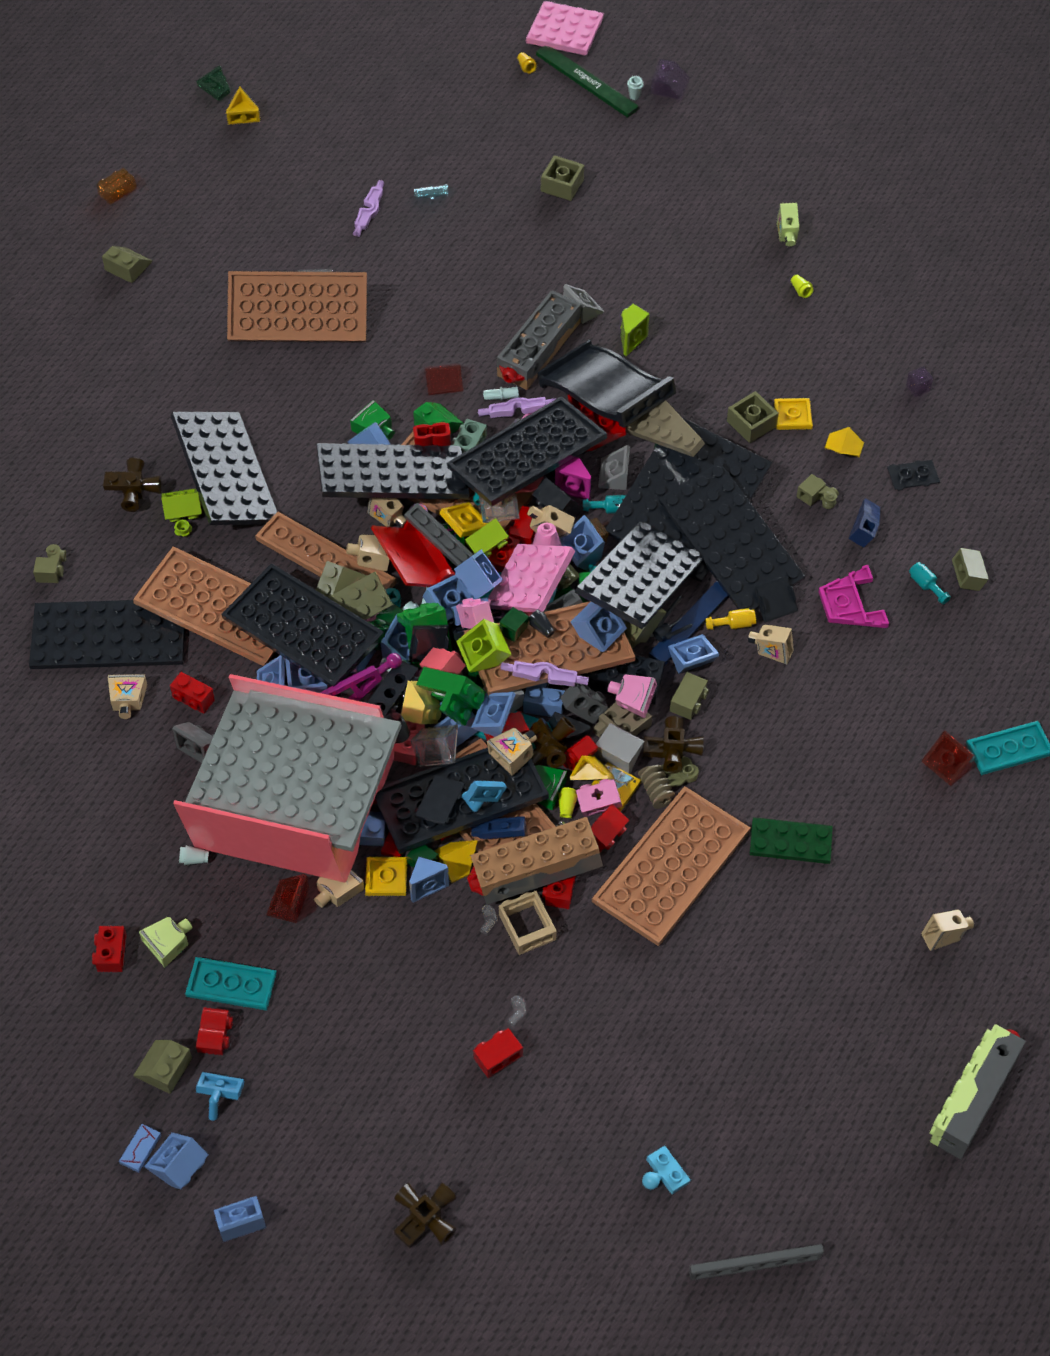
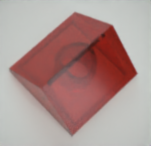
M459 363L424 367L428 395L463 391L461 366Z
M944 731L922 759V762L947 784L952 786L971 769L975 755L947 731Z
M301 874L279 880L266 915L296 923L309 891L307 875Z

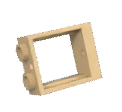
M537 891L526 892L517 899L506 900L499 905V916L519 955L556 940L557 931ZM534 906L544 928L518 938L508 916Z

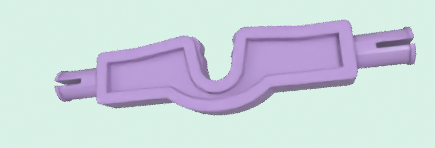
M378 180L376 187H372L364 199V206L370 208H360L355 221L356 229L353 232L354 236L357 235L359 237L362 230H366L370 220L377 215L379 201L383 195L384 181Z
M545 397L532 399L514 398L504 403L490 404L489 408L478 409L479 417L490 415V418L513 416L516 408H521L523 414L533 413L557 398L548 400Z
M515 661L514 664L503 662L501 664V670L513 672L512 676L538 681L542 673H547L550 684L572 687L575 686V683L588 685L589 677L577 676V671L560 669L547 662L532 664Z

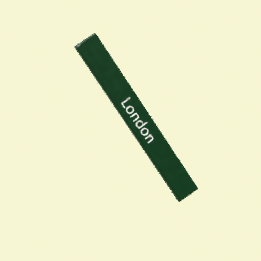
M543 46L536 51V56L627 118L639 110L637 104L554 48Z

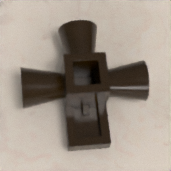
M136 457L129 458L126 461L128 472H105L104 490L123 491L124 498L121 508L128 512H134L139 509L138 499H143V491L161 493V476L143 479L142 470L145 463L142 459Z
M562 716L554 730L551 731L547 721L540 718L529 729L537 737V740L534 741L536 748L533 750L531 759L536 766L540 765L546 757L547 764L550 767H561L566 761L564 752L567 750L562 739L576 731V728L568 719Z
M670 716L664 721V738L644 737L643 757L665 758L663 769L668 773H678L683 768L681 762L683 751L700 756L703 755L704 738L684 739L683 719L678 716Z
M410 1183L404 1185L397 1192L394 1200L408 1208L410 1215L394 1230V1234L409 1248L429 1229L441 1245L447 1243L455 1234L457 1228L441 1219V1209L457 1199L453 1191L447 1185L441 1183L431 1199L426 1194L419 1198Z

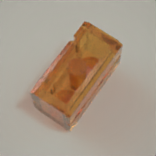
M124 168L113 172L112 175L101 179L96 184L98 194L109 204L137 188L135 178Z

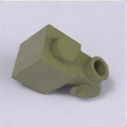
M813 474L798 486L797 497L809 506H812L817 500H823L822 505L826 509H831L836 505V499L839 495L837 489L827 487L821 478H817Z
M52 544L46 548L48 558L36 557L33 571L36 582L59 583V578L63 576L62 561H66V550H61L58 545Z
M570 563L556 587L558 592L567 588L579 577L578 572Z

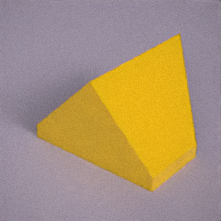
M239 86L226 110L228 124L260 122L259 108Z
M850 427L830 433L825 448L840 454L860 457L864 442Z
M585 755L581 756L570 775V780L614 779V775L595 756Z
M478 840L451 842L434 850L438 853L439 863L447 865L451 883L470 874L472 866L470 855L475 853Z

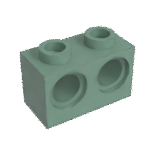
M466 419L464 425L460 426L458 436L453 439L451 445L461 447L462 453L468 451L485 440L487 425Z

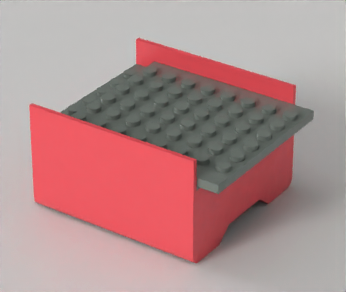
M230 674L229 680L234 691L185 802L175 800L173 803L194 847L345 883L358 854L360 835L376 793L383 788L394 760L393 747L401 729V722L385 719L379 705Z

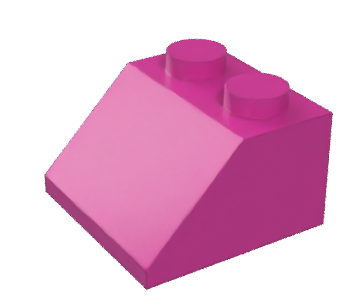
M575 457L555 469V484L569 496L590 500L591 476L580 458Z

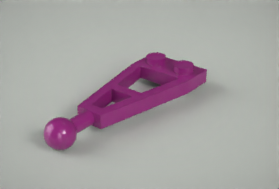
M391 653L388 655L386 662L378 668L371 666L320 693L335 696L351 687L354 693L348 699L359 701L383 679L381 674L390 668H398L401 665V656L397 653ZM368 679L360 688L357 687L356 684Z

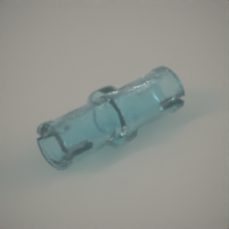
M429 185V187L414 188L416 199L448 195L447 185L434 187Z

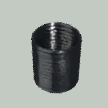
M397 712L388 714L385 719L401 722V729L395 743L406 741L410 736V729L403 716Z

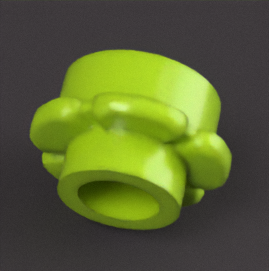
M179 520L175 524L174 532L177 536L186 537L192 531V526L186 520Z

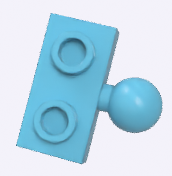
M666 1146L647 1156V1162L656 1173L647 1172L643 1176L642 1183L645 1188L653 1190L658 1187L661 1180L670 1193L674 1194L690 1183L691 1180Z

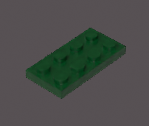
M753 817L750 855L830 864L833 826Z

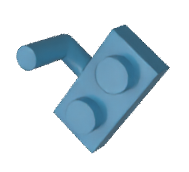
M474 781L468 791L462 794V798L473 812H477L484 802H498L507 786L504 782Z
M202 1072L196 1085V1093L211 1095L209 1099L210 1120L214 1121L218 1118V1100L220 1097L238 1100L244 1086V1079Z

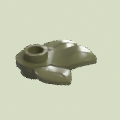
M682 757L683 768L678 773H668L663 769L669 775L667 778L669 780L668 784L671 786H681L685 782L691 783L698 778L699 769L696 765L692 764L690 758Z

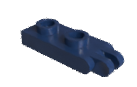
M525 816L492 819L472 827L471 836L479 837L480 839L525 836Z

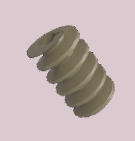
M661 765L647 766L638 772L655 809L666 807L675 796V793L670 791L672 787L668 784L669 780L665 778L666 774L662 771L663 767Z

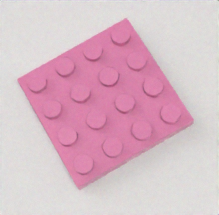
M544 1L526 37V43L587 55L603 20L604 13Z
M517 544L501 574L503 580L494 587L489 595L490 609L510 611L514 607L523 612H534L538 609L544 612L575 550L570 546Z

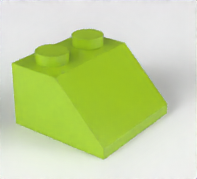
M635 304L624 309L621 314V340L625 356L632 352L648 336L649 313Z
M196 488L162 494L161 499L165 520L169 519L170 522L181 520L180 517L186 516L188 519L198 518V514H202L200 497Z
M495 518L466 538L465 541L473 554L482 549L488 558L492 555V550L496 547L500 549L508 543L509 536Z
M486 619L480 621L456 641L468 671L471 673L496 667L511 656L499 624Z

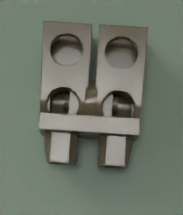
M615 702L599 716V722L594 726L593 732L598 737H601L609 724L612 723L636 736L644 729L652 726V716L647 712L646 717L643 718L620 707Z

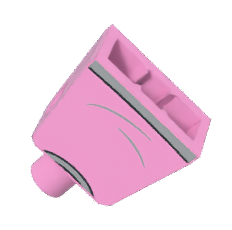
M626 674L623 676L621 683L611 681L608 692L617 694V705L645 718L657 683L656 679L652 677Z

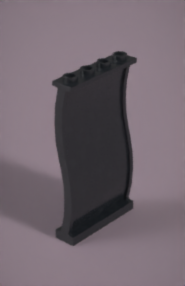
M591 340L585 341L537 372L541 388L549 385L560 389L596 414L618 421L619 426L623 428L677 393L673 377L668 376L665 379L652 376L633 365L621 355L607 348L593 345Z

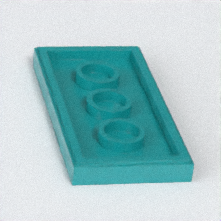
M1039 721L966 741V745L981 775L1050 756V743Z
M196 957L185 996L267 1010L277 971Z

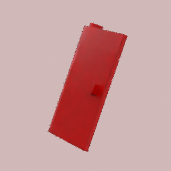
M409 521L405 523L403 528L371 526V530L406 586L431 587L455 575L441 551Z

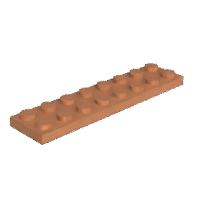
M277 512L255 536L258 542L319 577L322 575L326 561L365 575L376 572L385 590L393 588L397 583L395 577L382 570L359 566L356 555L346 554V550L280 512Z

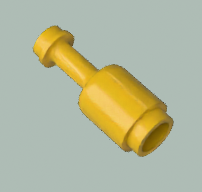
M746 608L729 611L728 616L724 618L712 619V617L705 619L707 630H713V627L729 625L731 629L752 627L753 624H756L754 609Z

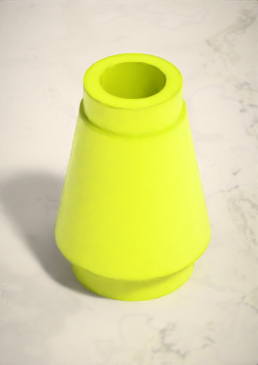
M794 275L791 278V283L800 297L807 298L813 293V286L810 282L799 275Z
M569 787L561 788V792L558 793L560 817L571 818L578 798L576 790Z

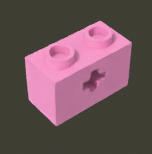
M468 598L462 600V604L456 605L462 628L472 629L483 619L494 622L488 601Z
M603 779L599 781V784H586L576 790L584 817L604 812L611 804L616 808L622 807L614 779ZM598 793L601 794V796H600L601 799H599V800H597V794H598Z

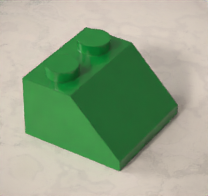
M425 402L413 411L414 424L416 426L445 422L449 423L450 433L453 434L461 425H464L461 420L440 403Z

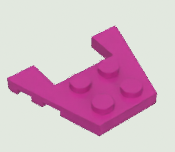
M864 565L860 570L852 571L848 576L842 579L838 578L819 588V595L829 623L888 628L889 622L885 610L865 613L856 585L872 582L873 577L868 565Z

